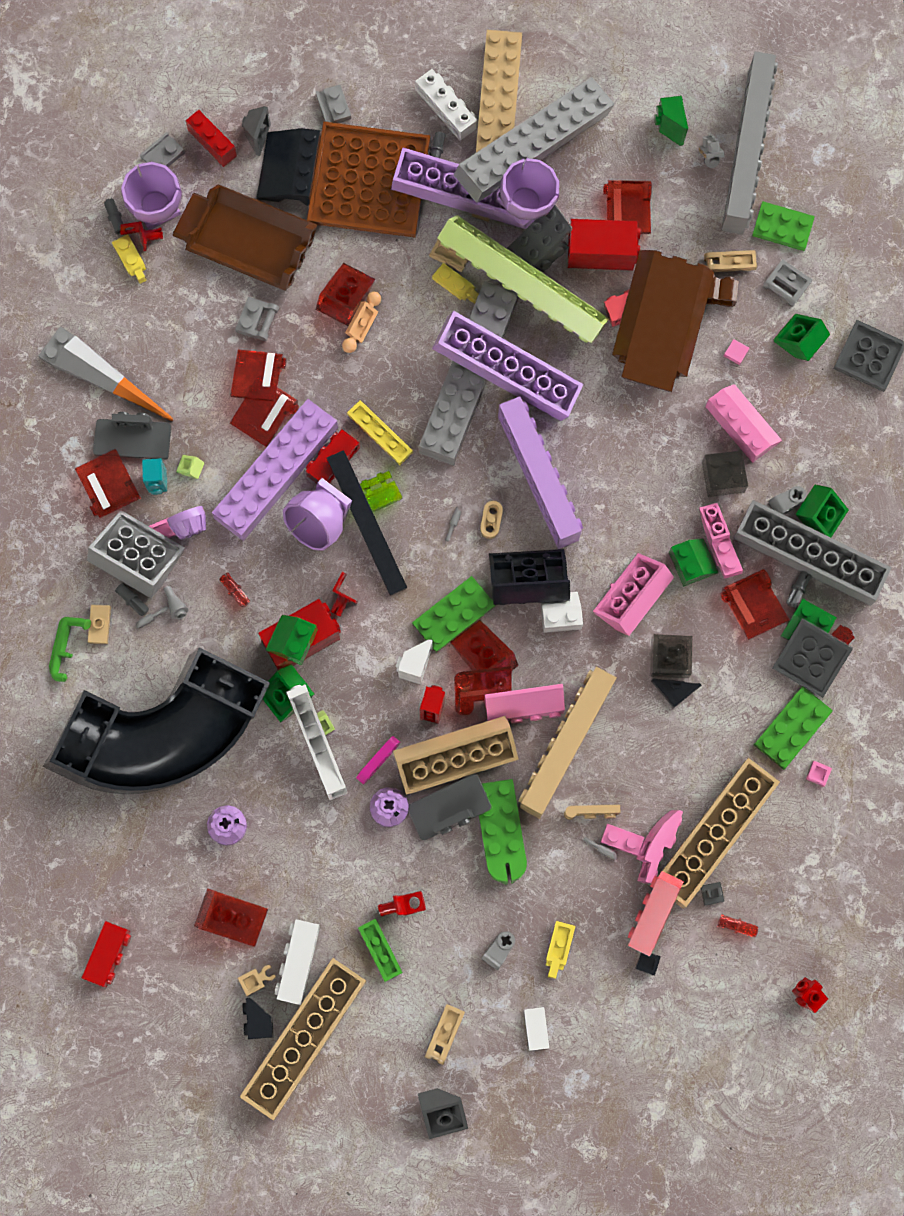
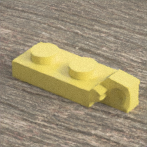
M127 234L113 241L112 245L131 277L136 275L140 284L147 281L143 273L146 270L145 264L129 235Z
M445 263L433 274L432 279L458 299H469L474 304L476 303L479 293L474 290L475 287L472 283Z
M559 921L555 922L546 957V966L550 967L549 978L556 979L558 969L563 970L566 965L575 930L573 925Z

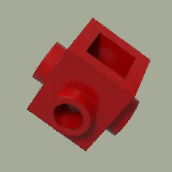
M804 977L792 990V993L797 997L795 1001L802 1008L805 1007L813 1013H816L828 1000L827 996L822 992V985L815 979L811 981Z

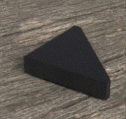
M655 678L651 680L673 708L702 686L700 683Z

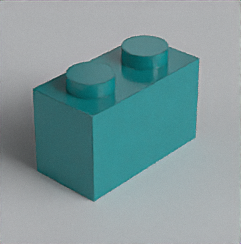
M143 459V483L148 493L159 495L167 492V470L162 459Z

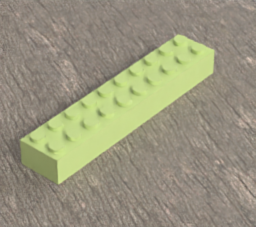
M458 215L448 219L437 237L441 241V245L455 250L457 256L471 261L473 267L486 271L488 277L502 282L504 288L518 293L517 296L520 299L533 303L532 306L538 311L543 310L551 320L559 321L567 331H574L586 343H592L610 319Z

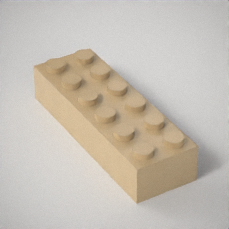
M505 716L393 751L406 795L519 760L511 727Z

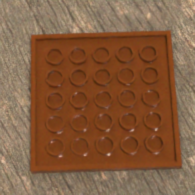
M323 121L307 221L321 226L416 238L421 198L391 190L402 148L428 155L430 135Z

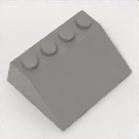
M120 510L88 547L87 561L152 599L167 579L184 552L185 547Z

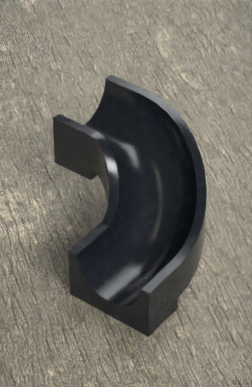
M199 647L189 655L168 698L160 705L140 712L122 711L119 706L84 690L77 696L66 726L43 767L75 783L106 793L142 794L174 786L212 766L236 744L250 720L255 717L270 682Z

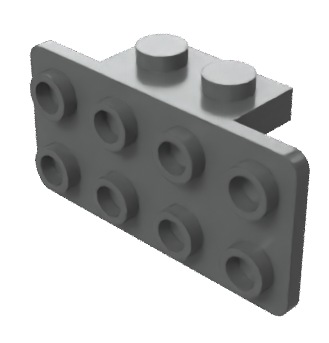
M554 205L546 216L536 219L507 249L536 269L544 272L569 248L563 239L572 231V226L558 207Z
M118 412V414H112V420L98 419L96 421L93 453L96 456L161 458L166 460L169 457L171 424L152 422L151 417L145 413L130 415L127 412Z
M472 774L409 804L408 811L420 839L425 841L440 833L445 835L453 831L452 828L457 825L462 827L469 824L470 819L491 810L492 806L479 776Z

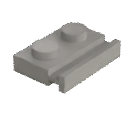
M341 85L323 89L321 92L316 91V97L325 122L339 123L351 119Z
M166 132L142 152L140 157L146 163L155 162L169 167L185 153V150Z

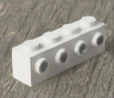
M431 69L415 81V90L460 141L477 129L478 119L476 115L466 108V104L462 99L456 97L452 87L444 83L439 73L436 74Z
M297 919L295 924L291 923L289 935H292L290 943H286L284 955H287L286 962L281 964L279 975H282L281 983H277L274 995H277V1000L298 1005L302 1004L319 934V924Z

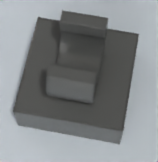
M721 882L706 884L701 887L704 906L725 902Z

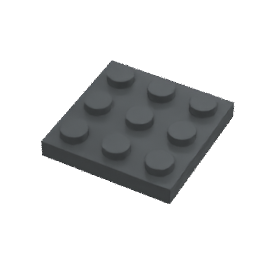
M856 320L833 369L885 392L904 352V341Z
M802 618L774 664L773 669L823 698L853 650V647Z

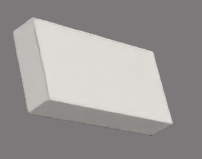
M544 1007L525 1009L524 1015L529 1051L549 1048Z

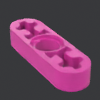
M394 736L390 737L360 771L356 779L364 785L401 742Z

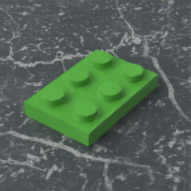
M762 201L752 236L805 251L815 216Z

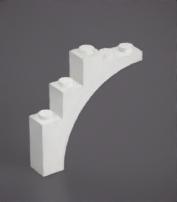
M306 685L292 687L287 694L329 800L347 794L346 786Z

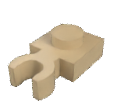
M271 965L263 967L260 973H258L257 969H254L238 978L246 996L264 988L263 981H272L276 978L275 974L271 977L266 975V971L272 968Z

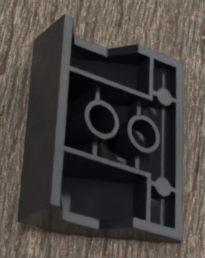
M298 128L268 132L257 192L258 200L280 202L283 199L299 200L306 206L310 205L321 138L320 130Z
M564 549L489 553L493 605L570 601V580H568L567 561Z

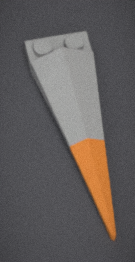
M61 326L38 355L40 359L58 370L96 385L163 418L173 421V418L102 357L76 335L74 336Z

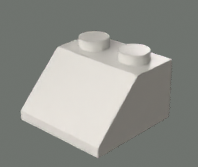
M570 592V601L540 603L543 633L582 629L583 618L578 592Z
M427 640L405 651L403 657L399 656L396 664L399 678L421 685L432 652V640Z

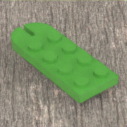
M513 779L482 783L492 806L491 810L479 815L487 869L494 880L508 885L505 866L508 864L511 884H513L524 875L527 867Z

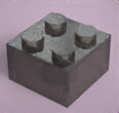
M742 450L704 455L702 467L708 497L745 493L748 488V481Z
M654 634L651 638L650 677L689 679L692 674L693 636Z

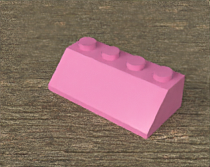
M735 384L723 388L708 399L705 407L752 463L782 441Z
M638 553L593 612L615 630L630 636L673 580L674 576L665 564ZM620 583H625L622 587V592L629 600L627 602L622 596H617L612 600V593Z
M563 684L486 694L484 697L486 720L490 721L505 716L507 721H511V724L523 722L522 719L530 718V721L541 720L543 716H549V718L561 717V714H564L565 711Z

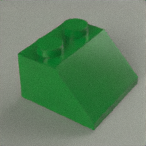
M682 95L660 98L659 105L656 106L657 114H654V123L658 125L661 134L679 146H683L688 131V124Z
M795 314L773 340L793 357L809 361L831 334L822 319Z
M815 484L796 512V516L804 525L831 538L849 509L832 488Z
M704 538L682 542L672 546L668 552L683 587L719 573Z
M802 599L781 636L789 640L802 618L829 633L837 617Z
M281 615L266 651L302 665L318 631L317 625L298 617Z
M291 664L276 671L268 680L270 684L265 692L263 701L281 723L295 713L287 694L292 687L306 685L310 697L312 698L315 694Z

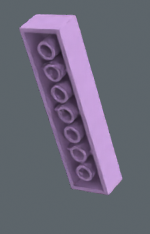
M402 148L391 190L522 228L500 204V188L476 203L454 176L459 164ZM534 221L530 222L523 229H527Z
M455 311L447 316L432 347L436 352L517 397L520 396L522 400L559 421L569 417L583 386L577 380Z
M519 396L499 404L498 419L557 548L560 549L579 541L583 525L580 519H576L573 513L575 512L573 503L567 500V490L558 480L560 478L558 470L551 465L552 458L549 451L545 452L543 447L544 440L541 434L538 435L535 430L537 426L534 418L529 417L528 405Z
M307 399L213 510L214 519L244 541L338 429L337 420Z

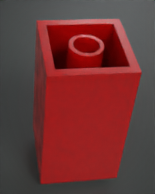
M571 219L572 231L568 234L567 268L633 271L640 251L638 242L641 228H637V221Z
M320 599L289 615L317 625L318 631L305 659L340 640V626L335 618H330L331 611L326 602L322 603ZM278 622L258 633L265 649ZM267 651L278 670L291 664L293 666L297 664Z

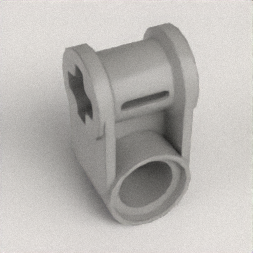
M796 486L773 497L768 503L773 510L785 515L802 504L806 498V491L804 488ZM793 495H799L800 498H793Z
M510 932L500 933L481 959L498 971L515 944L514 935ZM509 935L511 944L503 946L501 937Z

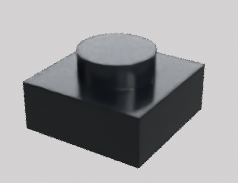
M640 952L635 969L655 976L661 956L653 953L648 956Z

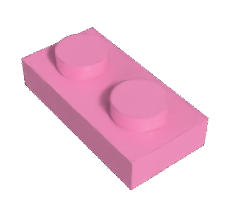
M607 824L600 843L638 856L645 837Z

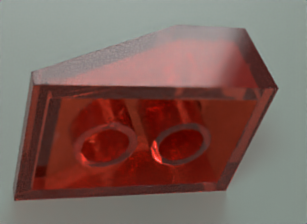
M343 262L320 293L315 310L349 326L360 303L365 300L376 279Z
M478 620L450 642L469 668L488 688L519 666L514 652L481 620Z
M207 888L194 927L255 947L268 908Z

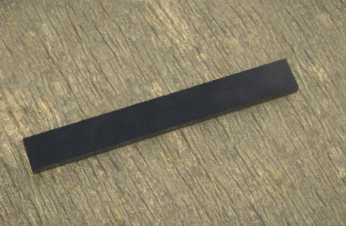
M343 450L327 457V461L342 493L352 500L350 511L389 595L391 596L407 589V585L345 451Z

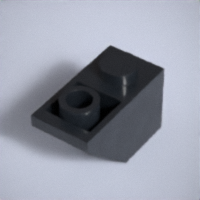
M246 998V1003L242 1004L243 1015H247V1023H244V1036H248V1040L274 1038L273 1017L252 998Z

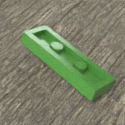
M374 919L358 927L384 982L402 974L403 972L377 920Z

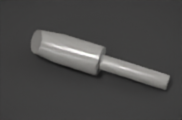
M456 507L449 524L451 526L446 536V541H449L453 528L457 526L461 511L458 507Z
M165 606L156 613H150L136 622V628L138 629L152 622L156 616L168 610V607Z
M586 837L583 839L585 842L596 847L598 852L614 860L617 859L616 853L606 846L598 845Z

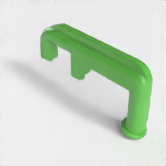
M63 617L59 621L49 663L50 674L55 681L66 682L67 675L59 673L62 657L72 658L73 654L65 652L71 626H79L87 630L91 626L90 619Z

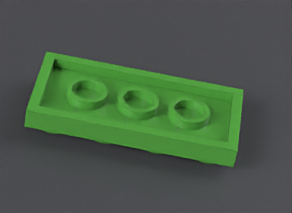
M471 576L413 621L412 624L426 641H433L432 649L437 653L496 607V605H493L492 599Z
M802 686L755 742L754 746L784 770L833 710Z

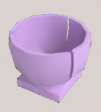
M526 158L525 162L522 159L512 163L501 178L499 202L522 228L530 222L546 216L558 201L559 180L553 168L541 160Z
M155 162L138 164L141 176L137 166L125 175L121 187L124 205L137 220L144 222L148 230L181 215L178 209L182 196L180 183L177 176L166 165Z
M322 478L317 483L315 491H302L287 503L283 509V520L289 531H292L305 518L291 534L305 546L313 550L324 551L337 541L342 533L343 523L346 520L352 500Z

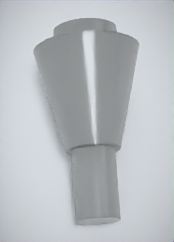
M166 586L164 591L168 597L171 618L177 620L184 618L189 609L174 594L171 586Z

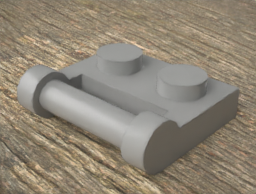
M782 259L763 287L769 288L788 301L790 306L794 307L811 284L812 279ZM775 279L794 291L795 295L792 296L773 281Z
M248 297L236 326V332L267 341L269 336L267 333L275 313L279 310V306ZM263 311H268L261 331H256Z

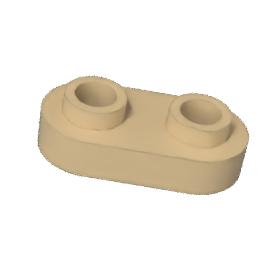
M489 501L484 506L480 532L487 539H493L499 533L503 508L497 501ZM494 509L497 513L493 515L489 511ZM491 527L493 531L487 532L486 529Z

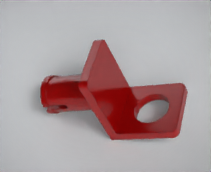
M141 221L120 225L121 235L139 233L143 251L147 250V241L163 239L161 227L145 230ZM134 227L133 229L125 230L126 228Z
M343 571L332 590L337 593L338 598L330 610L339 617L342 616L348 602L358 603L355 599L339 592L347 576Z
M422 891L406 895L393 896L394 901L378 905L381 917L396 913L397 916H406L426 910ZM412 897H417L420 901L416 909L410 906V899Z

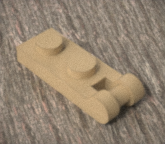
M755 250L709 252L704 254L706 266L714 273L756 270L757 268ZM718 260L719 264H714L713 261Z
M620 805L568 806L564 812V817L568 820L574 819L575 816H584V819H596V815H604L605 819L616 818V815H619L621 811Z
M446 1004L425 1058H432L437 1060L439 1064H444L464 1016V1011ZM436 1044L443 1047L442 1053L434 1050Z

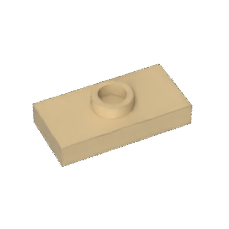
M438 239L429 257L445 263L447 266L462 273L469 260L457 256L455 250L444 247Z
M91 605V626L88 632L89 644H108L111 606Z

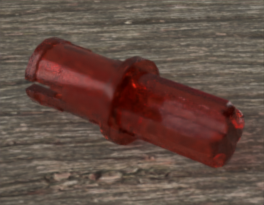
M229 572L220 577L219 581L229 591V596H233L240 607H246L250 600L242 591V586L235 582Z
M724 914L720 915L719 927L733 930L735 934L739 932L751 937L757 936L758 926L743 922L741 918L735 919Z

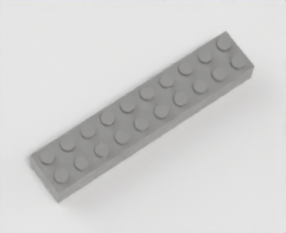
M755 51L749 67L721 231L743 235L745 228H749L750 221L752 220L754 211L752 206L756 199L755 188H757L759 176L757 175L761 168L762 160L760 158L765 145L763 140L767 133L766 122H768L770 115L768 110L773 97L771 92L775 84L774 74H776L778 63L775 62L776 55Z
M591 77L461 162L454 176L475 202L478 203L500 188L501 178L512 163L522 159L525 162L526 158L544 159L608 116L614 103Z
M484 281L469 320L504 339L518 303V293ZM452 361L419 444V454L454 466L486 385V379Z

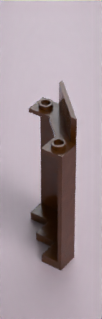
M218 184L209 190L207 198L197 193L192 194L173 231V236L187 243L185 250L286 291L292 286L295 280V272L297 268L300 269L305 259V252L313 243L318 225Z
M640 250L612 355L618 359V362L625 364L622 378L672 392L675 379L687 377L714 272L706 265L700 263L692 265L686 263L687 259L672 256V258L662 256V252L657 250Z

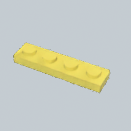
M361 400L347 412V415L399 465L413 454V450Z

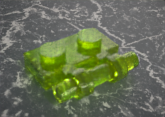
M389 471L385 473L380 472L376 474V477L369 480L365 479L360 483L362 490L366 492L365 497L372 512L402 499L395 481L388 484L386 482L387 479L392 478ZM376 484H381V487L375 490L370 488Z

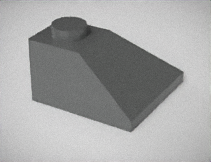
M266 106L249 110L247 117L244 116L242 120L245 136L257 156L261 155L271 126L269 111Z
M438 1088L418 1093L429 1139L468 1129L461 1097Z

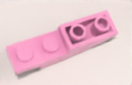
M718 503L700 507L699 511L706 537L716 565L720 567L724 579L742 574L743 569L730 540V532Z
M669 811L655 824L647 835L637 856V860L643 862L637 881L651 884L654 876H657V868L664 855L663 849H671L676 842L675 835L678 827L681 825L683 811Z

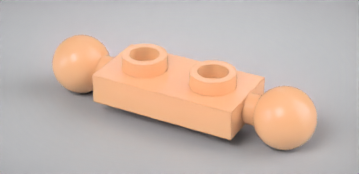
M370 292L367 295V302H361L345 332L350 337L342 343V348L346 353H352L356 350V342H363L377 316L378 311L374 309V306H378L381 303V295L378 292Z

